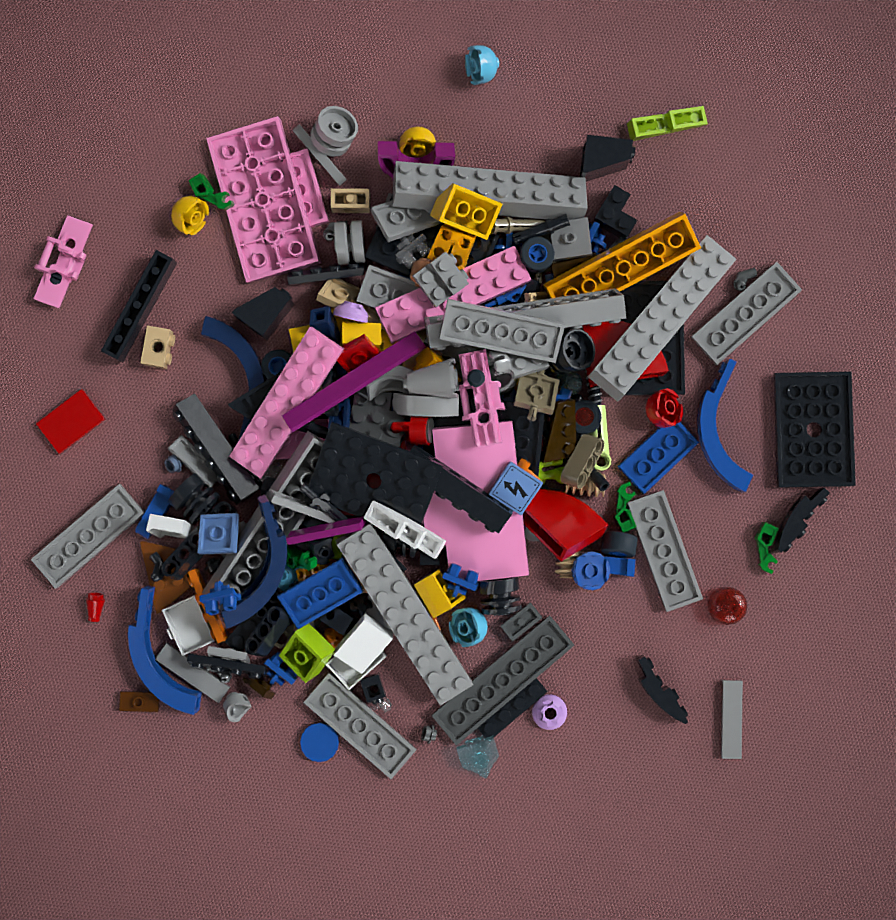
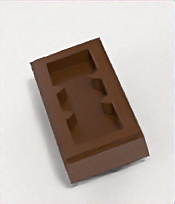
M120 691L119 711L159 712L160 699L152 692Z

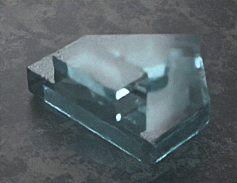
M480 736L465 741V745L456 747L462 767L484 778L488 777L494 762L499 757L493 736L487 738Z

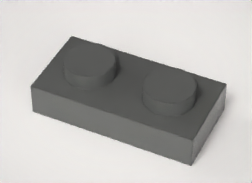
M530 602L504 622L501 628L513 642L543 617Z

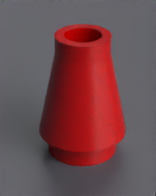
M88 593L86 598L88 621H100L105 603L104 594Z

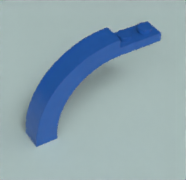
M728 359L726 362H722L719 367L718 380L714 379L710 387L713 391L706 390L703 392L697 414V432L702 452L710 467L725 483L744 493L747 491L753 474L739 467L727 455L719 440L716 427L718 403L737 363L732 359Z
M143 587L137 596V601L139 602V608L135 613V621L137 622L129 625L128 643L133 665L143 683L158 699L176 710L194 715L200 710L202 692L187 688L174 681L155 660L150 641V622L155 587Z

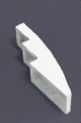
M372 501L364 516L365 520L394 539L399 538L414 549L418 548L434 559L438 557L446 540L425 527L376 501Z

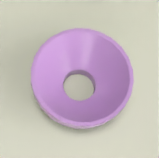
M344 301V303L336 306L333 311V315L368 323V313L361 304Z
M546 694L534 703L532 716L539 727L546 730H554L565 722L567 708L561 698L556 695ZM554 708L556 716L553 719H547L545 717L546 709Z

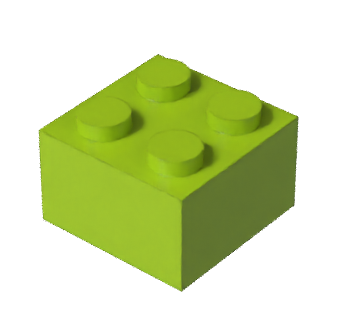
M308 623L294 632L279 657L307 683L321 672L336 649Z

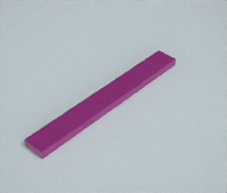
M415 331L283 414V419L293 433L425 349V344Z

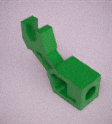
M199 173L188 180L196 197L218 206V209L228 210L235 205L231 200L225 203V198L230 196L226 191L214 195V189L205 175ZM204 187L206 192L201 193L200 189Z
M630 482L621 485L617 490L616 512L613 517L619 530L623 533L636 527L630 510L626 509V504L636 495L635 492L631 494L626 492V488L631 486ZM625 512L628 520L621 523L619 515Z
M762 522L754 538L758 548V565L761 570L772 574L774 570L768 568V563L777 564L778 561L768 552V546L773 544L779 528ZM763 533L769 536L766 541L767 544L761 539Z
M294 544L287 546L286 564L292 570L300 568L310 571L317 567V558L315 556L311 558L310 551L302 552Z

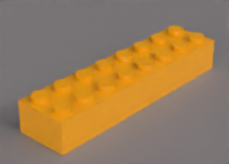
M679 211L544 283L543 286L549 298L615 288L618 291H622L701 249V246L686 214Z

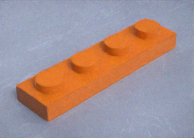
M199 568L188 572V582L191 587L195 588L197 593L195 594L196 601L203 607V617L211 626L210 634L212 638L217 640V643H221L228 638L218 614L211 616L206 613L205 605L200 602L199 597L203 595L202 591L206 584Z

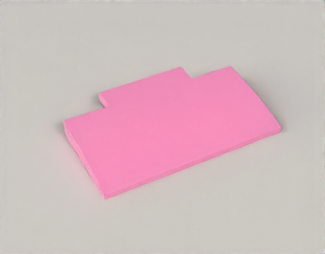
M278 116L206 138L221 192L226 191L230 195L225 198V203L231 200L235 204L226 211L246 283L291 272L292 269H304L321 264L311 227L327 223L329 219L309 149L290 153L282 121Z
M499 422L502 443L477 448L474 447L471 424L436 427L432 430L435 458L489 493L508 463L511 461L517 465L513 422ZM434 491L424 517V527L446 540L444 545H446L448 568L452 563L462 566L459 577L464 579L469 570L479 573L478 581L529 575L523 514L519 515L513 511L500 533H492L484 527L485 524L479 520L478 522L472 520L468 516L469 513L463 509L461 511L452 506L451 501L446 498L445 500L441 499L435 494L436 491Z

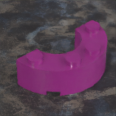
M378 141V161L382 171L388 174L393 181L396 161L453 166L455 162L454 143L435 142L434 148L429 154L414 158L403 154L398 148L397 141Z

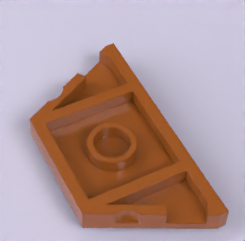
M141 541L140 545L149 584L155 587L153 602L156 614H158L191 588L187 579L189 575L187 573L182 579L177 581L167 576H164L158 582L153 581L151 573H153L155 565L149 556L158 552L165 562L176 548ZM173 567L171 574L175 571L176 567Z

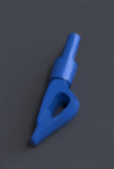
M526 284L504 295L495 297V300L485 304V307H492L496 304L501 305L506 301L517 302L526 288ZM518 293L517 297L513 299L512 297Z

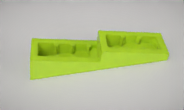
M704 106L671 110L666 114L632 118L627 123L630 140L636 141L706 126L708 123Z

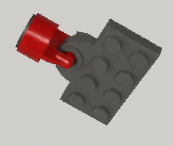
M357 392L354 393L349 428L400 447L404 440H410L412 445H430L432 443V430L434 429L432 417L411 416L410 422H405L400 414L392 411V392H382L371 401Z

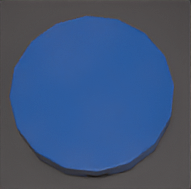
M588 551L576 557L571 572L578 586L587 590L600 589L609 579L610 567L607 559L600 553Z
M322 722L314 723L307 727L301 736V750L312 761H327L338 750V733L328 724Z

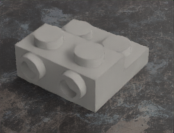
M442 253L412 275L435 308L469 284L467 282V279H469L468 275L463 269L459 270L455 265L457 260L452 253Z

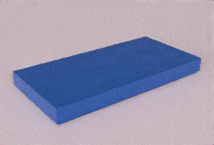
M681 422L668 428L659 427L617 467L644 495L685 457L699 441Z
M344 557L282 592L277 597L296 628L300 629L359 595L364 589Z

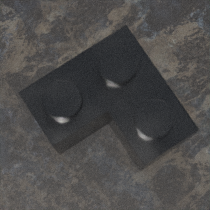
M614 185L594 221L600 223L601 228L625 241L638 220L622 211L631 194Z

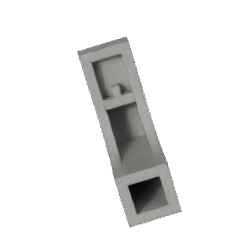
M396 366L357 391V393L369 401L380 393L391 390L414 394L409 393V390L404 387V377H407V373L414 370L403 366Z
M400 392L393 393L392 406L393 411L397 412V414L430 417L459 416V397L446 398Z

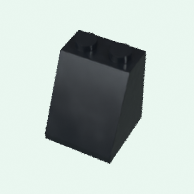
M587 135L583 145L580 177H585L587 182L625 170L628 164L632 163V158L635 156L636 147H633V140Z
M273 287L237 307L231 313L239 321L268 341L290 312L294 303L289 292L283 288L279 290Z

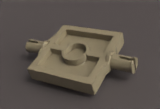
M545 370L519 377L514 406L528 409V420H531L532 417V421H535L537 412L550 415L554 412L559 380L544 375Z

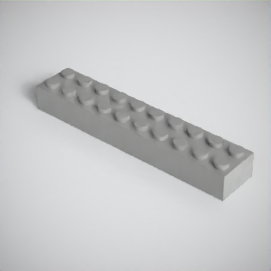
M402 161L395 162L393 173V207L432 210L437 197L454 183L502 203L499 216L552 220L567 214L568 220L584 218L588 209L585 177Z
M708 235L700 242L701 249L690 254L589 374L588 377L617 402L627 393L736 261L735 257Z
M616 288L490 307L562 322L565 324V328L570 327V329L582 328V325L586 324L599 326L601 322L605 321L618 323L621 319L626 318L624 295ZM444 315L424 318L427 341L430 348L443 350L449 345L454 347L465 346V344L439 339Z
M307 431L270 490H275L308 503L312 502L300 490V487L303 484L309 487L325 441ZM273 503L275 512H272L273 519L276 518L279 529H282L287 537L290 531L299 528L306 515ZM259 506L238 537L237 553H227L202 591L203 595L210 593V589L214 588L216 581H222L223 585L229 584L230 588H234L236 593H242L259 575L267 554V537Z
M366 520L361 531L346 533L336 539L338 548L440 706L473 685L471 678L373 524Z

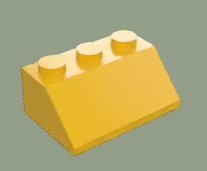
M452 183L437 197L430 216L440 222L488 240L503 204Z

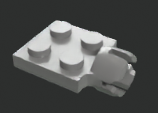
M494 351L488 355L489 367L494 366L495 368L490 370L491 374L497 376L509 373L512 379L546 370L550 366L548 361L500 351Z

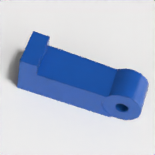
M162 484L157 488L155 496L135 529L137 534L146 539L153 535L146 531L150 514L165 516L171 507L168 500L174 493V490Z
M603 556L609 563L610 574L634 577L636 559Z

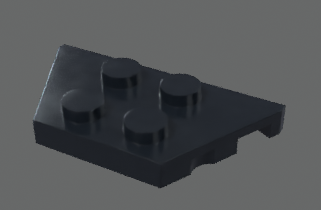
M281 372L230 402L228 406L252 420Z

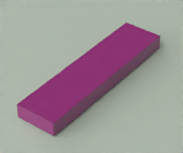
M364 516L293 530L286 537L287 545L361 531L366 520Z

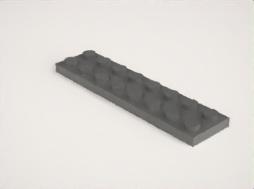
M549 615L474 678L471 687L447 701L431 716L457 746L575 645Z

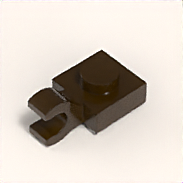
M242 679L244 683L249 684L252 689L264 698L272 699L276 694L271 690L272 686L264 680L260 682L259 679Z

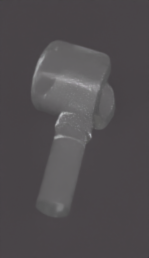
M383 698V702L370 706L372 710L381 708L386 713L391 709L392 703L389 699Z

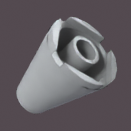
M448 359L407 373V377H404L405 389H408L409 393L458 398L459 395L455 393V391H459L458 372L452 365L456 364L455 359Z

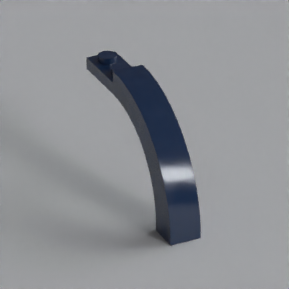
M330 307L312 309L309 326L315 328L340 346V332ZM336 361L335 367L338 380L348 374V372ZM353 394L339 403L338 416L329 417L328 430L331 422L350 427Z
M205 316L201 335L226 345L237 355L245 369L249 391L265 382L266 379L262 373L261 362L251 345L229 325L215 318ZM245 416L243 419L239 440L251 422V420Z
M265 495L257 497L267 537L265 562L254 582L240 593L241 600L237 601L236 610L226 611L223 609V604L219 605L222 621L226 629L247 620L257 613L275 593L284 574L287 560L286 536L282 529H279L276 518L273 519L274 505Z

